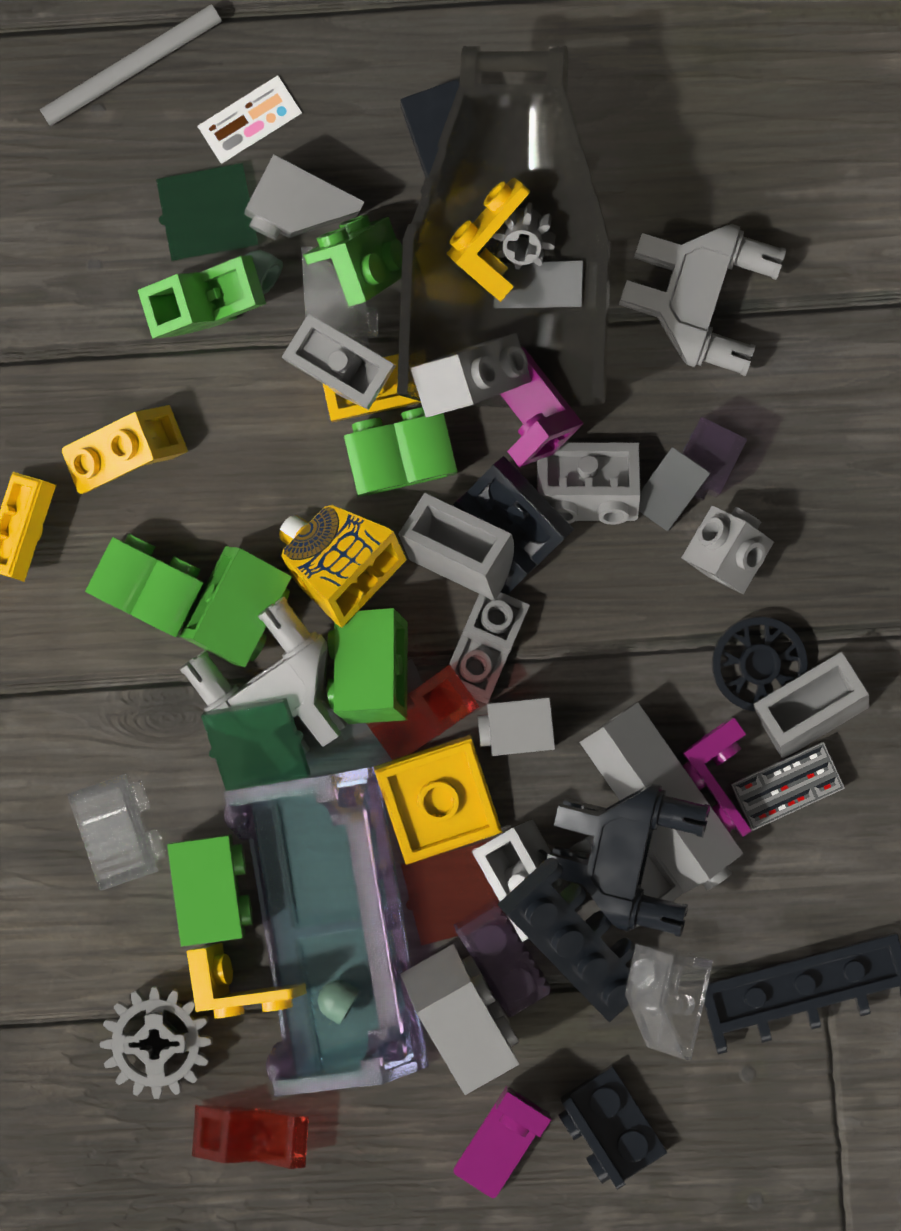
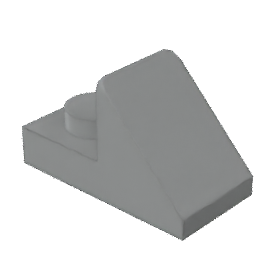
M309 313L282 355L286 362L325 384L337 395L368 410L396 367L390 361Z

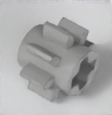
M528 202L526 207L516 209L492 236L495 240L500 241L497 245L496 257L503 258L506 256L507 259L514 263L515 269L518 270L522 265L532 262L541 266L544 256L543 249L551 250L555 246L556 235L552 232H547L551 225L552 216L550 214L541 216L540 213L533 209V205ZM519 234H526L528 238H521Z

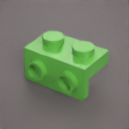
M366 214L344 221L339 224V229L317 237L319 246L304 254L307 265L329 258L332 259L348 306L368 301L409 274L406 267L405 249L401 242L396 239L389 217L370 222Z

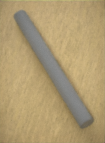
M212 4L42 107L40 109L41 113L51 127L222 22L221 18Z

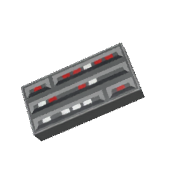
M824 742L818 743L730 784L752 831L845 789Z

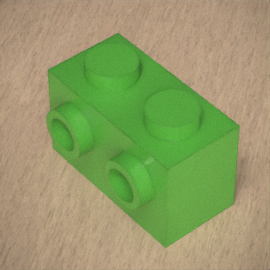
M225 546L179 636L230 664L246 667L249 660L254 661L258 657L266 642V634L263 633L266 625L258 618V615L271 604L275 605V602L285 596L288 600L290 591L286 587L292 576L241 548Z
M394 608L358 611L342 628L334 622V629L329 630L328 651L330 658L334 660V678L329 679L327 684V697L330 708L334 709V713L348 724L407 720L408 622Z
M232 834L167 844L181 947L243 938L245 936L244 926L253 925L249 895L240 896L237 875L246 874L242 844L233 845Z

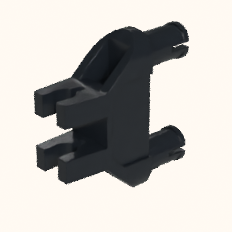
M650 784L607 808L565 799L563 804L558 805L554 826L594 836L591 853L586 854L555 846L553 852L548 853L547 859L555 858L562 865L563 872L559 877L560 879L584 885L604 915L617 928L629 931L630 928L635 929L636 925L681 937L686 921L684 916L686 917L688 912V904H679L644 895V889H641L653 830H657L658 825L695 834L703 838L708 822L705 820L706 817H709L710 805H702L666 796V790H662V786L657 784Z

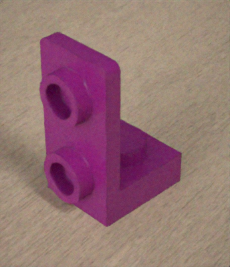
M521 347L526 355L527 368L532 382L500 394L523 423L518 430L521 438L507 451L519 467L553 455L583 425L580 418L524 347Z
M729 718L681 752L687 761L682 766L699 791L705 787L717 804L711 808L727 831L731 832L735 829L740 836L744 837L751 832L750 827L705 765V763L712 759L716 766H718L742 749L737 741L745 736L746 733L735 718Z
M506 1085L454 1166V1174L490 1198L497 1197L535 1136L541 1137L550 1123V1113Z

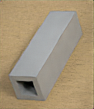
M638 702L613 717L579 742L619 800L650 784H657L662 786V790H666V796L709 805ZM711 806L709 817H706L705 820L708 822L703 838L695 834L659 825L657 830H653L650 845L684 893L701 884L704 885L707 891L714 888L732 874L728 865L743 854Z

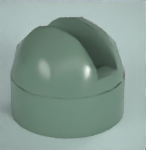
M262 250L251 251L245 254V256L252 255L263 294H266L278 280L283 268V262L269 252Z
M330 981L319 991L317 999L319 1009L328 1019L341 1025L361 990L345 981Z

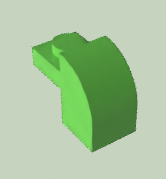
M252 255L236 257L202 272L176 274L138 290L152 339L180 336L215 327L237 319L236 316L266 304Z

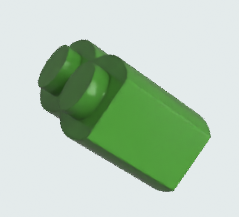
M423 407L402 412L403 421L383 426L381 418L368 419L352 424L353 433L344 435V441L358 498L456 475L457 468L444 413L426 418Z
M128 533L124 542L112 537L85 592L165 633L180 638L179 635L206 585L205 582L197 579L201 569L173 556L170 564L151 556L155 546Z

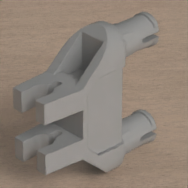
M734 224L711 231L683 245L642 233L634 258L671 270L672 274L667 290L664 292L627 280L619 305L657 317L686 365L692 367L696 365L701 366L704 361L746 376L751 361L733 355L750 360L753 357L756 345L712 333L713 327H710L709 324L727 268L732 270L733 265L770 276L776 280L782 266L781 262L784 260L786 248H778L744 237V231L740 230V226Z
M285 596L277 600L275 605L271 604L258 615V618L264 622L284 649L283 658L240 687L237 684L233 686L229 684L209 657L207 650L199 653L197 658H192L179 669L182 674H185L207 704L203 708L206 711L204 715L213 726L235 735L259 740L284 772L301 762L303 759L301 756L310 750L290 719L298 715L322 747L339 737L340 731L348 725V723L334 713V709H331L325 690L328 661L327 642L321 634H317L315 631L310 633L287 603L288 600Z

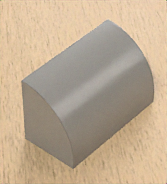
M424 493L398 534L409 560L496 601L505 584L513 560L514 540L512 534Z
M841 651L754 703V708L781 758L784 759L868 709L869 694Z

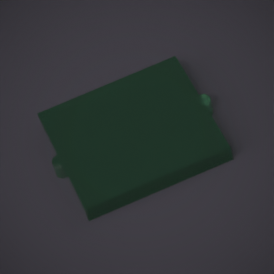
M243 163L156 179L163 214L159 217V223L165 226L172 262L259 246L256 230L249 226L252 218L244 215L251 198L249 197Z
M287 698L206 711L201 715L211 745L209 756L216 760L226 791L303 779L310 776L311 772L301 744L304 735L296 729Z

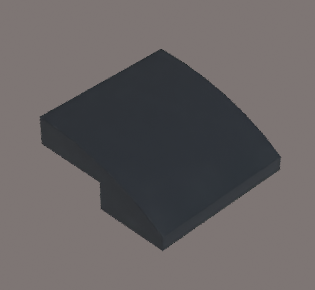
M502 456L452 505L512 534L514 540L513 560L501 593L506 595L574 530L505 456Z

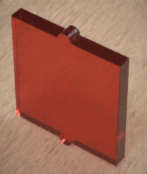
M487 842L440 853L407 865L406 863L401 864L410 899L406 902V907L413 911L421 946L507 923L505 913L497 905L499 900L472 851Z

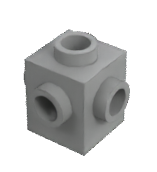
M711 506L681 558L707 577L744 594L759 567L763 564L774 541L757 530L762 522L744 510L735 507L733 512L729 514L715 506Z

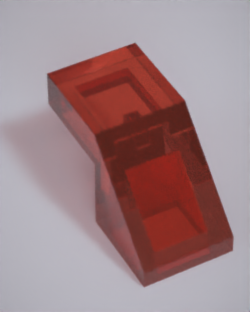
M449 664L407 694V720L366 724L391 759L395 760L412 754L480 706Z
M195 1105L192 1156L221 1163L260 1162L289 1169L305 1168L309 1116L271 1109Z

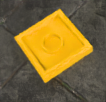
M470 735L374 766V771L406 865L503 833Z

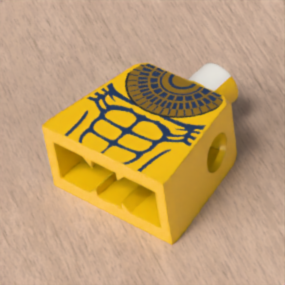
M334 505L325 506L310 522H307L298 515H292L284 521L279 531L280 540L287 544L282 551L281 557L292 578L341 628L407 560L394 531Z

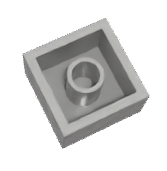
M452 944L400 974L418 1017L464 1095L519 1065L511 1048L519 1043V1040L510 1026L509 1019L499 1001L488 988L486 980L472 955L462 959L455 945Z

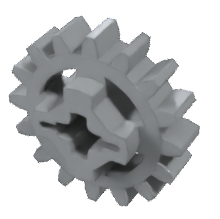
M153 986L148 999H144L141 992L137 989L131 993L133 1004L131 1007L121 1001L114 1006L115 1011L120 1016L119 1020L106 1019L103 1026L113 1032L112 1037L100 1041L101 1048L112 1049L113 1056L104 1063L105 1068H113L115 1066L120 1068L121 1073L115 1081L118 1085L126 1082L128 1079L134 1081L133 1095L138 1096L145 1086L151 1087L153 1098L159 1099L163 1092V1086L167 1085L177 1095L182 1091L181 1078L184 1077L192 1083H195L199 1078L193 1065L206 1066L210 1058L200 1052V1047L211 1045L213 1037L200 1035L199 1030L208 1023V1017L194 1018L191 1014L195 1009L194 999L187 1002L184 1006L178 1003L180 997V990L174 989L168 998H162L160 987ZM146 1010L145 1025L139 1031L124 1033L129 1020L135 1014ZM166 1010L177 1015L184 1022L188 1031L178 1030L167 1020ZM153 1029L159 1030V1035L162 1039H169V1042L178 1041L166 1045L161 1050L160 1055L154 1054V1049L151 1045L135 1043L147 1039L152 1034ZM189 1051L184 1064L176 1071L167 1074L168 1059L174 1053ZM126 1054H135L146 1065V1074L136 1069L130 1063Z

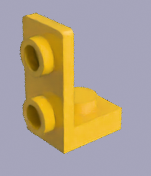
M515 177L507 184L504 181L500 182L490 191L483 203L486 207L473 223L470 220L466 221L457 229L450 240L452 247L446 253L458 266L500 302L514 287L502 276L508 267L486 248L480 255L477 253L530 193V190Z
M170 405L133 412L62 448L65 462L77 492L80 494L90 492L144 465L174 459L188 452Z
M209 944L187 950L196 1012L213 1010L214 1018L232 1017L245 1014L244 1005L258 1003L262 1004L263 1012L283 1010L293 1007V998L307 993L305 983L230 993L229 985L233 980V968L229 956L224 954L223 944Z

